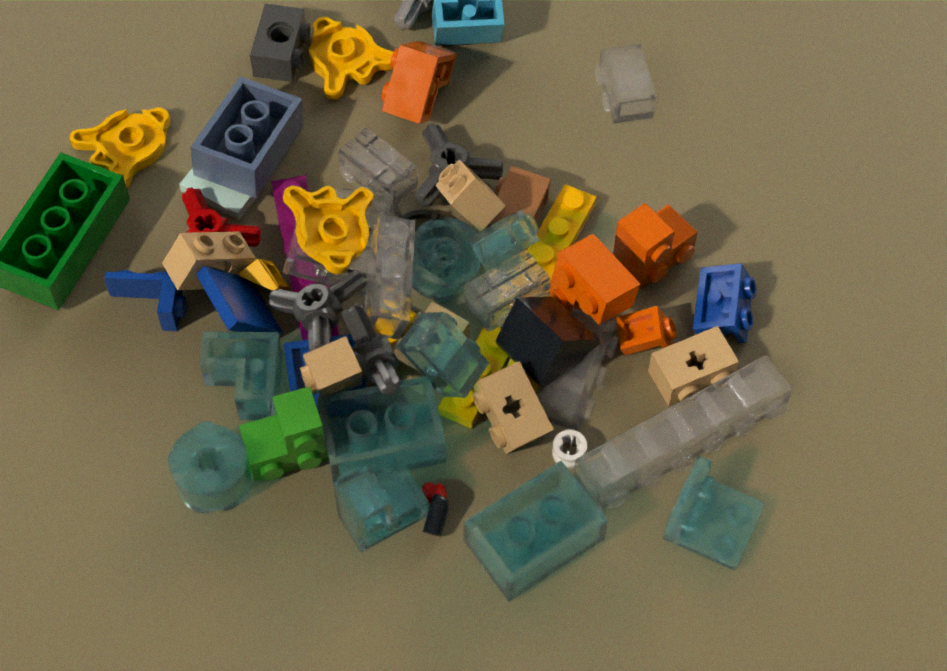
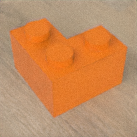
M421 40L400 44L399 48L394 50L391 57L390 68H393L390 82L387 81L382 90L381 100L384 101L382 111L418 124L430 121L438 89L449 85L457 53Z
M644 203L617 222L613 255L641 284L639 289H642L650 282L657 283L667 274L668 269L675 264H683L692 257L695 252L694 247L698 232L669 204L655 213Z
M591 234L559 252L546 296H553L573 316L577 317L586 313L598 325H601L633 306L641 284L594 234Z

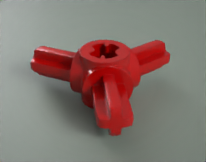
M190 187L187 189V192L182 194L181 199L189 215L187 219L189 229L185 233L239 231L248 246L256 247L260 244V227L229 224L228 218L221 217L218 212L208 207L200 189Z

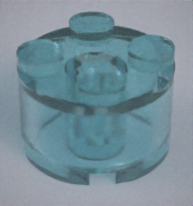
M445 217L442 220L432 219L426 221L414 233L405 254L403 269L405 279L419 294L429 299L446 303L460 296L469 288L482 264L483 252H481L477 233L467 223L456 218Z
M210 421L200 422L195 428L190 429L179 437L168 456L170 473L178 495L187 507L196 512L209 514V511H229L238 506L249 493L251 487V468L247 450L242 439L227 427L215 425Z

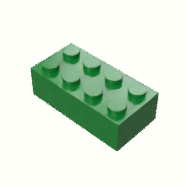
M60 152L0 240V288L59 311L130 201L123 175Z

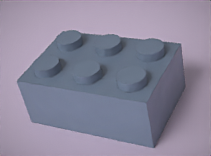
M239 77L190 147L193 175L257 199L303 128L302 98Z

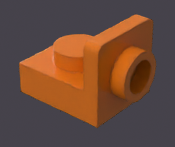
M658 306L616 317L620 350L625 356L661 346L663 349L672 345L673 339L677 337L673 319L666 317Z

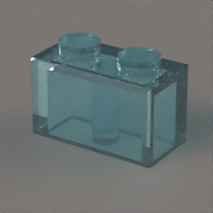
M521 209L469 238L468 241L487 272L540 241L537 236L539 228L530 214L525 215Z
M445 312L421 313L399 342L397 348L443 397L466 398L489 365L488 360L480 353L479 345L460 331L457 327V321L451 315Z

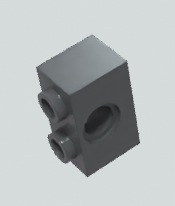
M272 4L264 5L250 53L253 77L293 82L296 69H301L303 65V43H308L310 39L311 25L306 23L304 9Z

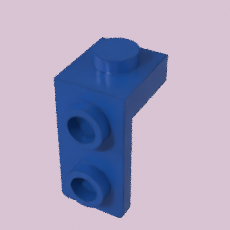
M121 270L105 273L104 280L110 296L159 299L157 314L162 330L177 331L179 318H184L186 314V297L183 296L182 290H177L167 272L146 274Z

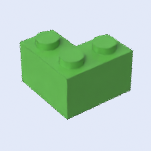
M305 387L273 396L276 415L239 425L254 481L261 479L274 480L281 477L285 472L299 468L303 470L312 469L321 462L328 460L323 425L311 388Z

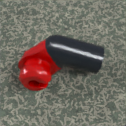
M426 482L422 486L420 499L431 504L422 532L441 537L449 512L447 491L445 486L440 483L435 485L431 482Z

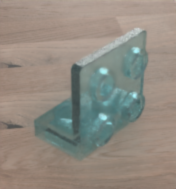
M698 455L667 520L663 539L735 570L762 513L764 503L714 481L715 478L709 476L713 461Z

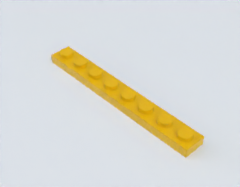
M564 184L439 404L438 415L470 429L473 428L480 415L472 397V393H475L473 386L479 380L506 368L510 357L496 344L495 340L516 298L545 297L559 252L575 243L596 205V196Z

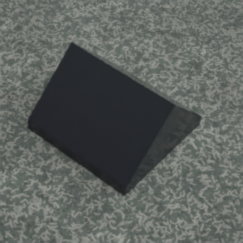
M553 296L517 297L495 340L496 344L515 363L520 361L525 373L542 389L601 344L600 340Z

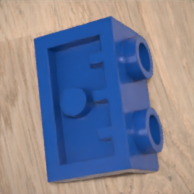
M742 263L702 267L700 269L693 331L696 335L718 326L723 335L733 334L739 344L747 343L748 330H751L753 327L751 301L756 297L757 287L754 277L749 276Z

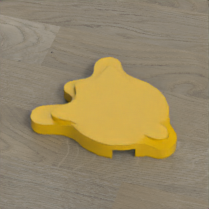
M320 17L314 21L312 44L308 49L309 59L315 72L324 79V94L326 98L331 100L339 99L343 95L348 80H355L360 85H366L377 71L393 70V68H390V61L394 51L378 46L372 36L361 26L356 24V29L342 27V22L334 21L329 17Z
M160 107L142 110V114H128L127 109L110 115L98 126L73 130L69 135L71 146L76 150L96 151L90 157V163L123 175L126 188H128L135 174L151 166L164 152L166 132L171 124V119L168 111Z
M293 185L287 187L284 190L283 201L295 216V233L301 249L309 257L321 263L327 271L333 274L347 272L349 265L363 254L369 240V225L365 214L374 200L372 191L361 187L356 189L346 199H341L337 197L335 189L331 186H324L315 192H308L301 187Z

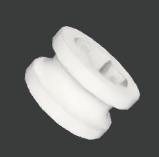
M564 430L557 434L553 441L552 449L554 461L564 468H575L584 462L587 451L585 437L575 430ZM570 443V447L575 444L577 446L576 454L569 455V451L564 454L563 444Z

